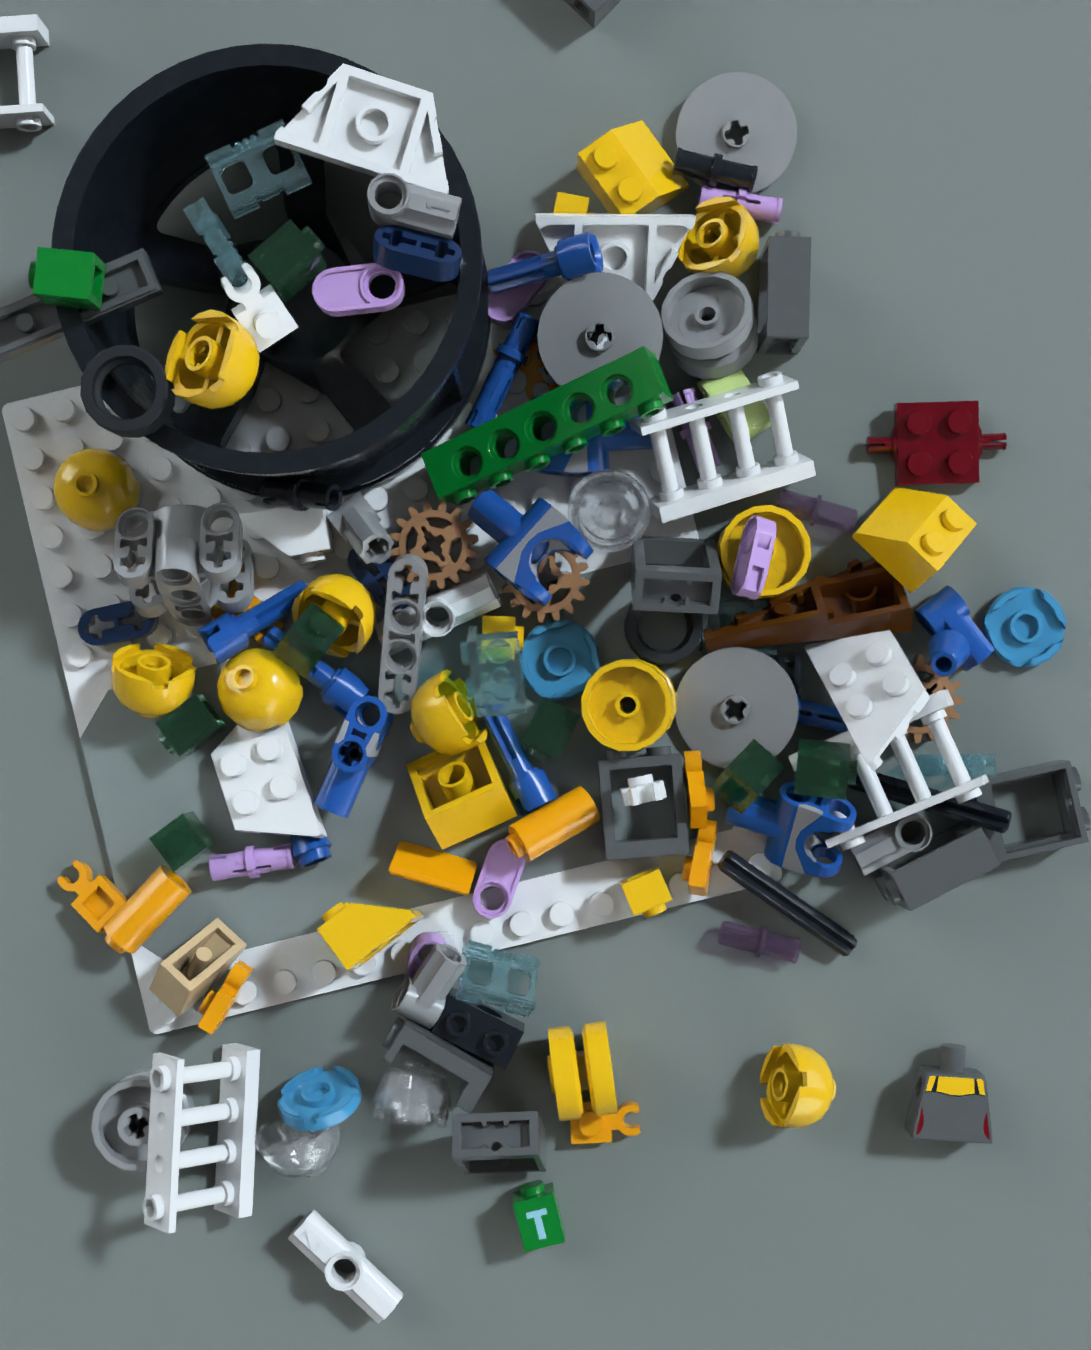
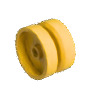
M773 505L753 506L737 514L719 535L716 549L722 572V581L731 589V580L740 539L748 519L752 515L775 521L777 530L764 588L756 600L771 599L794 587L807 572L812 556L810 537L802 522L788 510Z
M643 659L616 660L600 667L587 681L581 697L582 717L588 731L602 745L617 751H638L655 743L671 727L677 712V693L670 677L656 664ZM625 697H631L635 701L636 707L634 711L625 712L622 705L626 702Z
M605 1021L584 1024L582 1028L584 1050L576 1051L574 1033L569 1026L548 1028L550 1055L547 1056L552 1095H556L560 1121L581 1119L584 1113L582 1091L588 1090L590 1091L592 1111L597 1116L618 1114Z

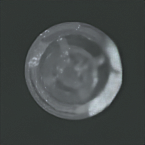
M612 469L596 471L583 478L572 491L568 503V519L571 524L586 539L592 549L601 552H618L634 545L645 533L651 516L649 497L640 482L625 472Z
M405 1062V1068H387L371 1102L375 1103L373 1119L382 1120L384 1119V1114L392 1115L391 1124L425 1127L427 1122H431L432 1119L437 1120V1127L447 1128L449 1112L454 1111L447 1076L440 1072L430 1071L429 1064L419 1062Z

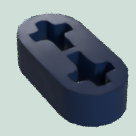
M387 225L378 228L375 232L372 257L377 264L384 268L433 281L445 282L455 279L458 275L462 249L457 243L444 237L402 226Z
M352 548L347 558L348 567L357 580L371 593L375 602L385 610L386 602L383 601L382 597L385 596L386 591L379 582L383 578L388 579V572L392 562L387 559L381 564L374 563L380 571L374 577L367 568L358 570L356 566L361 561L358 554ZM404 580V589L401 594H410V586L406 580ZM400 604L394 608L393 612L400 611L407 605Z
M126 601L85 612L79 619L78 633L81 639L90 645L108 646L151 635L158 627L159 617L148 618V620L143 621V629L139 630L137 625H123L122 619L135 616V607L131 601ZM96 617L102 622L114 621L115 627L103 630L102 638L100 639L97 634L90 633L89 627L95 625Z

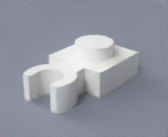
M244 263L241 267L247 275L245 285L234 287L226 276L221 278V285L231 300L240 303L231 311L238 322L253 336L258 351L262 352L297 329L298 325L271 284L260 290L261 283L258 275L248 263Z
M652 774L627 779L629 787L620 788L624 806H636L667 797L664 781H653Z

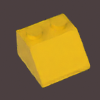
M643 120L611 129L581 150L577 155V170L609 214H652L689 187L688 182L682 175L672 174L674 163Z
M895 487L851 537L912 593L940 570L977 523L947 495Z
M486 742L455 755H445L434 751L406 764L425 820L442 850L518 816Z
M341 901L322 915L325 923L317 931L347 970L361 967L424 916L419 910L364 903L349 904L346 902L343 904Z

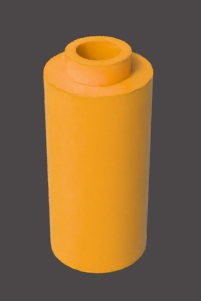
M578 786L509 825L508 831L510 835L505 837L510 851L517 859L523 857L527 862H530L598 823L600 815L589 793L582 786Z
M160 865L104 925V930L107 933L104 937L106 943L120 954H123L125 951L134 954L191 894L190 887L173 870L165 865Z

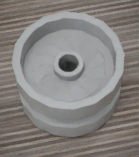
M698 272L683 278L669 290L662 303L661 321L675 363L686 374L703 380L722 379L737 373L751 361L758 347L759 331L751 297L746 286L733 275L723 272Z
M144 1068L129 1073L102 1095L93 1111L91 1130L95 1146L106 1161L122 1170L135 1172L147 1170L151 1097L149 1075L152 1068ZM183 1084L182 1109L192 1108L194 1103L191 1092ZM142 1117H145L148 1122L143 1121ZM193 1125L181 1127L180 1146L186 1140Z

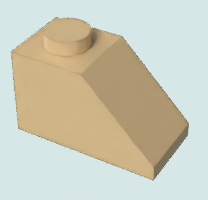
M217 917L160 963L149 990L179 1017L213 987L243 952L247 944Z

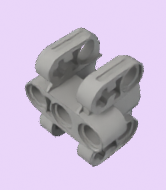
M216 503L208 508L197 505L178 504L166 506L152 512L143 508H131L118 517L115 527L113 565L121 582L129 587L130 600L133 606L143 617H159L168 610L177 622L188 626H200L212 620L213 606L219 605L222 610L228 613H238L247 609L252 603L254 596V555L249 543L243 539L241 519L234 506L228 503ZM220 517H229L233 520L232 526L224 532L211 530L212 523ZM145 522L148 524V529L143 535L138 537L126 535L127 529L133 523ZM242 550L245 551V555H244L243 559H242ZM235 579L239 590L236 591L235 597L228 598L227 593L231 591V581ZM149 583H151L157 595L152 597L151 602L145 603L144 598L149 596Z

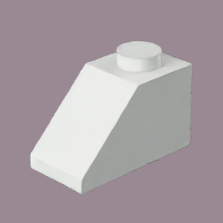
M283 506L239 515L244 526L294 560L300 559L301 565L326 561L325 554L335 553L326 509L309 508L306 511H295L290 506Z

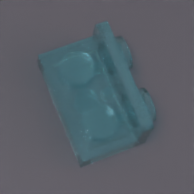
M469 626L467 640L460 642L463 666L470 665L472 678H466V693L468 703L475 702L477 717L527 713L518 631L478 634L477 626Z

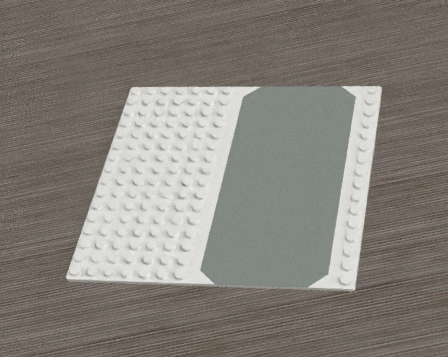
M561 275L547 279L544 287L523 313L540 320L542 311L550 297L564 285ZM457 294L384 311L342 348L340 352L341 358L362 374L384 399L393 406L419 379L436 354L448 329ZM491 322L487 354L476 387L454 425L435 446L473 429L466 425L465 421L494 365L496 355L492 349L496 351L499 343L503 344L512 324L501 326ZM537 331L536 335H535L534 338H533V340L535 341V343H536V337H537L538 331ZM607 337L603 338V341L597 345V349H603ZM266 362L256 393L225 448L244 452L264 453L295 451L318 446L344 437L353 432L354 429L326 395ZM544 365L538 369L548 384L555 385L556 388L560 387L549 374H545ZM518 370V373H516L496 417L529 402L525 392L527 379L521 370ZM538 383L533 388L535 396L550 391L544 383ZM81 386L7 403L3 406L4 423L115 886L129 899L160 865H165L178 874L192 891L148 940L132 954L149 1029L152 1033L160 1034L199 1024L203 1014L198 1012V1009L210 990L218 992L232 967L239 960L254 969L241 988L226 1017L404 974L410 944L417 935L423 932L440 934L445 938L447 944L456 948L463 957L468 958L634 917L619 881L656 865L660 869L673 899L665 903L666 908L746 889L721 872L717 866L721 857L728 850H732L773 880L778 881L781 879V867L772 864L764 855L768 836L725 822L736 788L763 797L756 767L743 770L725 769L702 759L705 787L713 786L715 811L708 812L707 820L717 821L718 833L713 852L714 858L707 897L690 894L689 881L682 880L683 867L686 856L693 857L699 828L690 829L683 763H685L684 751L692 750L682 738L675 717L671 727L659 740L638 751H630V757L647 756L646 748L671 746V754L681 753L690 853L606 860L597 760L606 759L605 751H612L614 749L602 745L588 731L582 717V694L573 699L555 701L541 697L527 685L520 670V651H515V660L482 659V616L516 617V626H524V640L535 627L546 621L554 620L551 613H545V618L541 623L538 622L537 612L534 611L526 618L522 617L524 606L521 603L511 608L509 602L515 596L514 593L502 592V587L508 583L483 560L498 542L473 522V526L467 531V534L478 535L479 542L470 545V549L478 552L479 556L478 559L468 558L466 562L472 569L471 574L465 573L462 570L457 574L460 584L487 572L498 591L502 605L453 627L451 632L445 636L431 637L422 641L418 688L432 676L448 669L452 671L448 676L452 681L460 677L476 698L481 710L490 704L500 703L533 768L538 767V769L545 771L557 797L578 786H582L593 799L600 815V821L530 862L525 860L524 869L507 912L497 918L482 916L474 908L472 899L487 853L492 844L510 835L508 831L509 825L523 818L507 788L512 778L488 732L485 742L518 816L442 850L425 820L406 766L407 763L435 750L425 743H419L413 736L410 729L412 718L411 711L409 710L403 714H394L392 725L379 756L367 772L349 817L344 818L318 807L327 838L332 844L329 848L332 855L331 858L306 868H300L299 862L296 860L295 869L262 873L259 878L250 879L249 876H239L213 881L209 869L210 855L244 851L247 846L255 845L257 848L291 843L290 836L274 835L271 833H246L235 830L211 754L237 726V723L223 711L217 694V682L220 673L230 659L219 665L215 660L214 653L209 652L198 632V629L204 625L188 626L181 624L174 619L168 610L159 616L157 629L147 637L108 646H93L81 639L78 633L80 617L91 609L131 601L129 587L121 582L113 565L115 527L108 531H89L70 522L56 503L53 494L54 477L61 463L73 453L84 449H105L124 458L138 478L140 495L136 508H143L152 512L166 506L178 504L197 505L208 508L216 503H228L234 506L240 515L287 505H267L262 502L264 498L231 489L218 483L144 436L140 438L120 437L102 428L86 412L80 396ZM630 393L615 398L616 405L625 403ZM176 395L173 410L176 413H184L191 403ZM103 400L105 407L111 414L119 417ZM553 421L543 425L541 429V439L543 441L552 436L554 432ZM667 428L666 434L677 483L685 488L686 484L672 428ZM515 438L509 440L505 445L504 454L506 458L511 457L517 449ZM653 449L609 451L610 474L604 476L563 477L540 474L533 471L529 472L525 469L513 475L514 481L508 485L492 489L489 486L477 492L479 496L482 492L491 489L523 515L541 497L562 513L592 547L594 552L587 560L580 556L575 559L577 563L586 562L589 567L580 572V577L587 578L590 581L589 585L579 586L578 589L585 599L584 601L573 599L570 602L575 611L572 614L564 608L559 610L560 619L577 623L592 634L599 647L600 667L616 660L640 659L630 649L624 631V620L632 604L630 564L633 535L699 539L693 514L665 523H661L650 514L647 499L659 496L658 492L662 489ZM475 456L469 463L468 470L470 475L475 474L480 467L479 456ZM422 458L389 480L360 491L381 518L380 524L389 535L391 533H401L402 528L396 520L401 518L408 522L411 519L408 508L411 506L418 513L424 511V501H429L433 510H438L439 504L443 501L437 498ZM354 494L342 496L341 504L347 501ZM473 501L459 506L446 502L447 513L451 514L458 507L462 510L459 521L469 520L468 512ZM220 517L212 523L211 530L224 532L232 526L233 520L229 517ZM329 520L335 553L325 554L326 561L301 565L300 559L294 560L242 524L243 539L249 543L254 555V595L262 601L297 581H302L309 585L318 577L328 574L339 573L357 580L348 567L347 560L349 552L353 547L344 540ZM427 520L430 526L444 529L448 525H452L444 520ZM145 522L133 523L127 529L126 535L130 537L141 536L147 531L148 524ZM415 528L408 539V552L416 546L418 533ZM424 531L429 545L424 550L425 554L432 551L444 562L445 558L442 555L443 551L440 545L445 540L437 541L434 537L430 536L428 531ZM462 539L453 545L451 559L454 564L461 554ZM395 542L391 550L399 547V543ZM242 550V559H243V557H244V555H245V551H244V550ZM555 552V564L560 571L572 572L568 561L562 555ZM390 556L388 559L393 563L397 557ZM359 557L361 562L356 566L359 571L362 568H367L374 577L380 573L374 563L366 564ZM548 558L545 560V567H543L542 572L538 574L539 582L544 588H547L549 581H555L556 576L552 575L549 571V566L547 565ZM426 563L428 573L442 572L438 565ZM409 569L400 572L407 581L408 574L410 573ZM383 578L379 583L387 591V579ZM451 579L445 580V590L456 586ZM431 582L426 596L440 591L436 582ZM149 583V596L144 598V601L147 603L151 602L152 597L157 595L151 583ZM560 588L552 595L553 598L550 604L562 599L570 588ZM386 594L382 597L384 602H386ZM413 594V596L419 598V594ZM376 603L378 621L384 618L385 610ZM434 606L427 610L429 617L434 621L441 622L449 618L448 612L442 607ZM135 609V616L122 620L123 625H137L139 630L143 629L142 622L148 620V618L140 615ZM644 611L639 621V632L643 641L651 648L670 650L677 647L684 640L687 633V620L684 613ZM292 612L280 619L286 626L282 630L334 670L338 668L342 670L344 667L371 687L365 696L369 695L378 698L382 644L378 638L376 628L368 643L359 653L350 652L347 657L338 658L327 655L311 646L306 640L309 633L303 628L302 624L298 628L293 622ZM701 614L703 630L709 627L713 632L721 628L718 614ZM96 617L95 625L90 626L89 631L90 633L97 634L100 639L102 638L103 630L115 627L114 621L102 622ZM271 624L264 629V636L274 625ZM702 633L698 646L687 658L672 665L657 666L670 677L677 692L678 686L687 670L697 660L712 651H707ZM254 635L249 637L250 642L247 643V649L265 648L257 643ZM135 643H141L140 650H154V643H164L186 651L193 657V666L196 665L195 681L191 695L179 709L166 715H161L157 718L140 716L138 713L122 705L112 689L111 669L113 654L119 648ZM406 648L391 655V658L398 664H407L413 659L410 648ZM298 674L300 685L303 686V697L297 712L289 720V724L312 793L316 799L331 764L332 748L345 718L320 700L322 695L319 694L321 690L301 674ZM396 675V683L393 690L387 692L393 694L394 701L401 702L403 697L408 695L402 693L401 690L404 675ZM625 697L626 702L622 705L625 712L634 711L636 707L635 701L631 697ZM729 699L730 707L727 709V714L730 716L737 714L740 718H743L740 702L735 703L732 699ZM375 704L369 705L364 711V720L369 726H374L380 719V710ZM482 718L477 720L480 731L486 728ZM353 748L350 755H352V758L360 756L359 749ZM670 765L609 770L615 840L676 835ZM652 774L653 781H664L666 798L636 806L623 805L620 788L629 787L627 779ZM401 841H407L475 861L477 869L469 894L465 896L390 874L388 870L398 844ZM486 887L481 892V903L488 909H497L504 902V894L498 887ZM341 901L343 904L346 902L349 904L364 903L419 910L424 916L361 967L347 970L317 931L325 923L322 915ZM218 917L247 946L213 987L178 1017L149 988L160 963ZM433 946L421 948L418 951V957L424 961Z

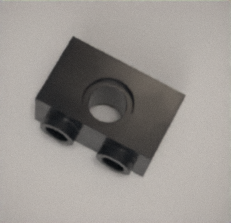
M452 987L446 998L442 1014L433 1026L431 1033L506 1070L524 1033L525 1023Z

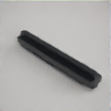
M852 768L848 778V787L866 793L856 768ZM876 772L888 800L908 806L916 803L907 781ZM929 788V791L932 796L942 792L936 789ZM956 797L924 809L931 813L999 833H1005L1008 830L1012 813L1008 810L973 800L958 804Z
M732 850L725 852L719 860L717 866L721 872L842 956H848L856 947L857 939L854 935Z

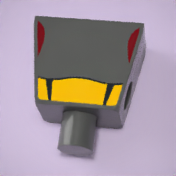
M942 1043L940 1046L939 1066L919 1065L905 1120V1130L913 1139L992 1144L986 1079L977 1069L965 1067L966 1046Z

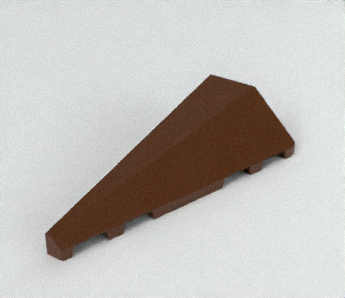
M870 558L862 563L855 559L847 563V570L827 579L820 575L767 600V607L750 615L745 611L734 615L733 623L713 632L709 627L704 629L703 635L707 651H715L728 647L747 648L840 639L890 630L892 633L913 632L912 612L903 585L874 558Z

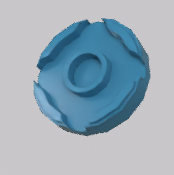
M1015 587L1000 593L988 605L982 620L983 635L995 649L992 654L1001 662L1014 667H1034L1049 661L1060 650L1064 641L1066 618L1060 604L1048 592L1033 587Z
M565 619L546 621L535 627L524 640L523 651H520L519 654L521 674L527 685L541 697L555 701L573 699L582 694L587 681L600 667L599 647L592 634L579 624Z
M332 1066L333 1071H323L322 1067H314L293 1077L282 1088V1097L278 1099L277 1104L285 1124L299 1131H317L330 1128L347 1119L355 1112L361 1102L359 1080L353 1071L342 1066Z

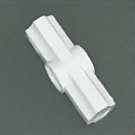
M487 572L443 592L437 591L426 596L422 641L431 637L445 636L451 632L453 627L501 607L502 603L498 591ZM411 606L393 614L395 620L403 625H409L416 620V612ZM434 606L442 607L448 612L449 618L441 622L434 621L429 617L427 610ZM384 618L378 620L375 627L381 644L383 640ZM402 644L395 645L390 649V656L408 647Z
M314 1209L298 1223L288 1236V1240L325 1273L326 1281L330 1287L337 1291L345 1292L378 1324L387 1318L402 1299L403 1292L366 1259L362 1247L355 1242L347 1241ZM348 1259L353 1262L356 1270L351 1273H343L337 1268L336 1261Z

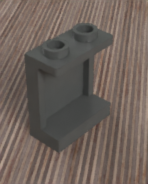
M397 1017L382 1044L384 1048L388 1049L383 1061L391 1064L401 1046L406 1045L464 1080L459 1089L456 1106L471 1113L492 1078L494 1064L431 1033L432 1028L427 1029L408 1018L403 1020Z

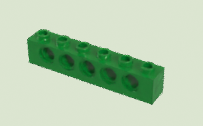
M642 346L421 453L437 498L454 503L456 506L464 505L475 500L478 497L477 492L489 486L492 489L508 485L514 481L513 475L525 469L531 472L546 467L551 463L550 458L561 452L572 454L588 446L587 440L602 434L603 437L622 431L626 428L625 422L638 416L641 419H645L659 414L664 410L663 404L674 399L655 353L646 346ZM629 385L630 396L628 400L621 405H616L615 394L617 390L622 386ZM590 403L592 406L590 418L583 423H579L577 418L579 409L584 404ZM553 421L554 432L549 439L543 441L541 439V429L545 423ZM515 438L517 449L511 457L506 458L504 454L505 445L509 440ZM475 456H479L480 467L475 474L470 475L468 470L469 463Z

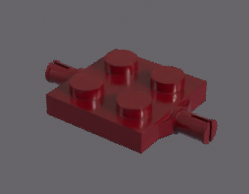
M979 401L894 404V426L890 437H867L866 445L881 444L882 446L866 447V453H890L895 465V486L980 483L979 459L982 450H1006L1007 442L991 443V441L1007 440L1006 433L982 434L979 426Z

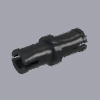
M678 147L672 174L707 181V186L710 187L720 184L737 189H746L747 192L751 193L755 184L758 166L725 160L723 155L714 153L712 157Z
M266 478L261 483L259 489L260 497L264 498L262 500L263 503L267 505H287L295 511H306L309 508L336 511L342 503V491H338L340 489L339 485L312 483L307 478H294L292 481Z

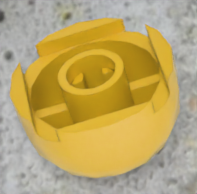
M714 197L700 203L695 208L698 212L695 215V225L692 230L689 229L677 251L679 253L677 257L692 274L698 272H723L738 278L749 269L756 259L759 249L758 227L748 210L731 197Z
M210 309L198 313L191 318L197 324L188 333L180 330L175 336L167 354L165 375L166 379L173 383L174 389L171 390L175 395L190 403L215 409L231 406L247 394L257 377L260 356L253 336L237 320L224 312Z
M84 449L73 453L61 463L54 477L53 494L58 508L70 522L89 531H108L114 529L112 527L116 526L117 519L123 512L137 507L140 484L133 469L124 458L105 449Z
M339 573L328 574L315 579L298 594L291 608L293 622L298 628L302 624L303 628L309 633L306 637L309 644L327 655L338 658L347 657L350 652L359 653L370 640L377 624V606L371 593L362 583L350 576Z
M141 643L119 648L112 657L111 684L117 699L122 705L142 717L157 718L179 709L187 701L193 690L196 665L193 666V657L189 653L164 643H154V650H140Z
M258 647L246 649L230 658L220 673L217 682V694L221 707L229 718L246 730L261 733L267 732L264 729H270L276 725L281 727L288 723L299 708L303 697V686L300 685L299 673L284 658L270 650Z
M448 669L432 676L417 689L411 701L412 722H410V729L419 743H425L431 749L442 754L455 755L485 742L488 732L487 728L480 731L477 720L481 718V708L473 693L460 677L452 681L448 677L452 671Z
M782 1043L783 1046L774 1045L766 1055L760 1073V1083L768 1082L766 1089L767 1098L760 1097L764 1116L772 1126L786 1128L808 1127L822 1119L835 1097L836 1084L826 1060L812 1048Z

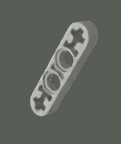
M411 553L402 554L394 560L389 569L387 579L378 699L383 701L387 707V712L392 714H403L411 709V701L416 694L419 681L428 568L422 558ZM405 565H411L412 572L419 574V577H414L410 585V594H401L404 589L405 579L403 575L397 574V572L403 570ZM394 591L400 593V595H394ZM413 594H419V598L413 596ZM400 604L411 606L416 612V620L409 625L400 624L393 616L394 608ZM398 644L405 645L410 648L413 659L407 664H398L392 660L390 649ZM396 675H404L401 690L402 693L408 694L403 697L401 702L394 701V695L387 693L393 690L396 683Z

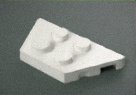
M343 63L327 79L326 86L322 90L314 92L302 105V110L285 127L281 126L275 132L274 142L276 145L374 177L383 173H394L402 177L406 183L449 194L432 92Z
M535 213V222L549 252L554 251L558 240L590 231L591 235L596 236L603 256L602 272L626 277L639 285L652 300L655 299L660 290L664 275L673 266L679 254L677 251L689 229H693L696 220L693 214ZM562 277L564 284L567 283L568 280Z
M890 630L806 645L804 648L866 764L872 771L876 770L883 762L880 755L892 739L900 740L908 729L910 720L919 714L929 701L930 696Z
M289 721L281 727L276 725L270 729H264L267 732L261 733L246 730L237 724L211 754L235 830L246 833H271L284 836L326 837L327 834L318 807L313 804L315 798Z

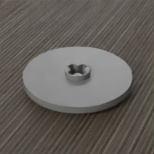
M748 72L723 73L700 84L683 104L676 125L677 150L679 147L683 150L712 157L714 153L722 154L725 160L758 166L755 184L750 193L756 194L777 181L793 157L797 143L795 114L787 97L769 80ZM732 125H737L739 131L746 130L747 132L743 136L740 145H735L733 139H726L725 135L730 133ZM692 178L701 187L702 185H707V181ZM716 184L715 188L738 191L737 188Z
M596 272L584 274V277L574 278L562 285L550 297L542 311L537 334L539 353L549 375L560 386L642 346H646L655 353L657 360H659L663 345V327L659 312L650 296L639 285L626 277L613 273ZM602 324L604 325V331L611 333L612 338L611 341L604 342L603 349H597L596 342L589 341V333L596 332L597 325ZM629 385L620 387L615 394V398L630 393Z
M728 647L706 654L687 670L676 692L677 712L675 718L682 738L692 751L700 750L703 760L721 768L743 770L767 763L785 748L796 728L799 706L792 680L782 666L774 659L754 649ZM729 699H732L735 703L743 701L746 704L742 711L743 718H740L737 714L732 716L727 714V709L730 707Z

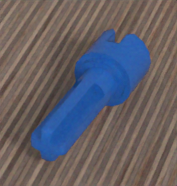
M590 231L558 240L554 251L488 271L486 281L490 291L494 294L560 275L570 281L574 278L584 277V274L602 272L603 256L596 236L591 235Z
M297 581L236 617L234 614L229 615L225 613L199 628L198 632L209 652L214 653L216 662L220 665L248 648L249 637L290 614L295 598L307 585L302 581Z
M272 627L262 639L261 644L263 647L284 658L295 671L321 690L319 694L322 695L320 700L344 718L353 702L365 696L371 688L345 667L342 670L340 668L334 670L278 627Z
M493 703L480 711V716L512 778L507 788L521 816H526L552 800L557 799L558 797L545 771L538 769V767L533 768L500 703Z

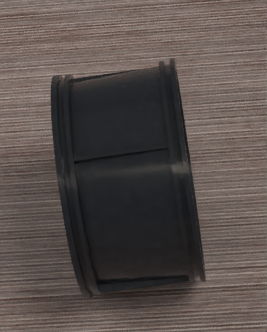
M285 44L240 45L206 52L165 69L130 92L95 128L79 152L65 181L57 206L51 248L92 252L105 264L143 248L149 256L160 284L208 294H226L221 285V278L224 276L234 287L245 285L247 275L241 265L248 263L260 279V290L271 284L298 325V328L262 352H259V367L255 382L247 394L231 406L215 409L191 403L184 413H176L173 410L165 424L156 432L144 437L175 454L206 477L231 489L260 497V485L266 478L292 481L294 478H307L312 483L337 484L340 486L338 491H342V496H346L377 486L422 458L421 453L438 444L464 410L479 380L489 343L491 318L488 316L489 286L486 281L488 272L482 250L481 227L474 196L453 148L438 128L449 195L462 198L459 217L452 241L457 243L462 249L459 273L455 279L445 282L400 273L405 284L403 300L447 283H453L457 286L456 303L448 329L436 354L423 374L393 406L384 399L362 374L341 358L340 352L342 348L383 312L334 317L324 313L318 307L312 294V285L316 276L323 270L351 266L326 213L324 160L276 145L274 136L281 126L285 127L302 110V105L314 92H318L326 86L327 79L343 63L374 74L377 73L347 58L322 50ZM264 146L276 147L279 154L285 210L291 226L289 234L282 237L214 248L167 235L158 230V221L168 206L186 186L205 171L237 154ZM388 275L376 276L370 284V293L378 299L388 298L393 294L396 283ZM228 297L225 314L237 320L231 309L240 303ZM56 306L58 318L68 346L83 373L88 362L102 350L116 345H135L140 347L135 322V306L92 325H87L82 320L81 308ZM266 362L326 395L354 429L353 432L344 437L318 446L295 451L264 453L244 452L225 448L256 393ZM123 365L114 369L107 376L102 386V399L120 418L133 419L143 415L151 407L155 399L156 387L151 375L145 369L137 365Z

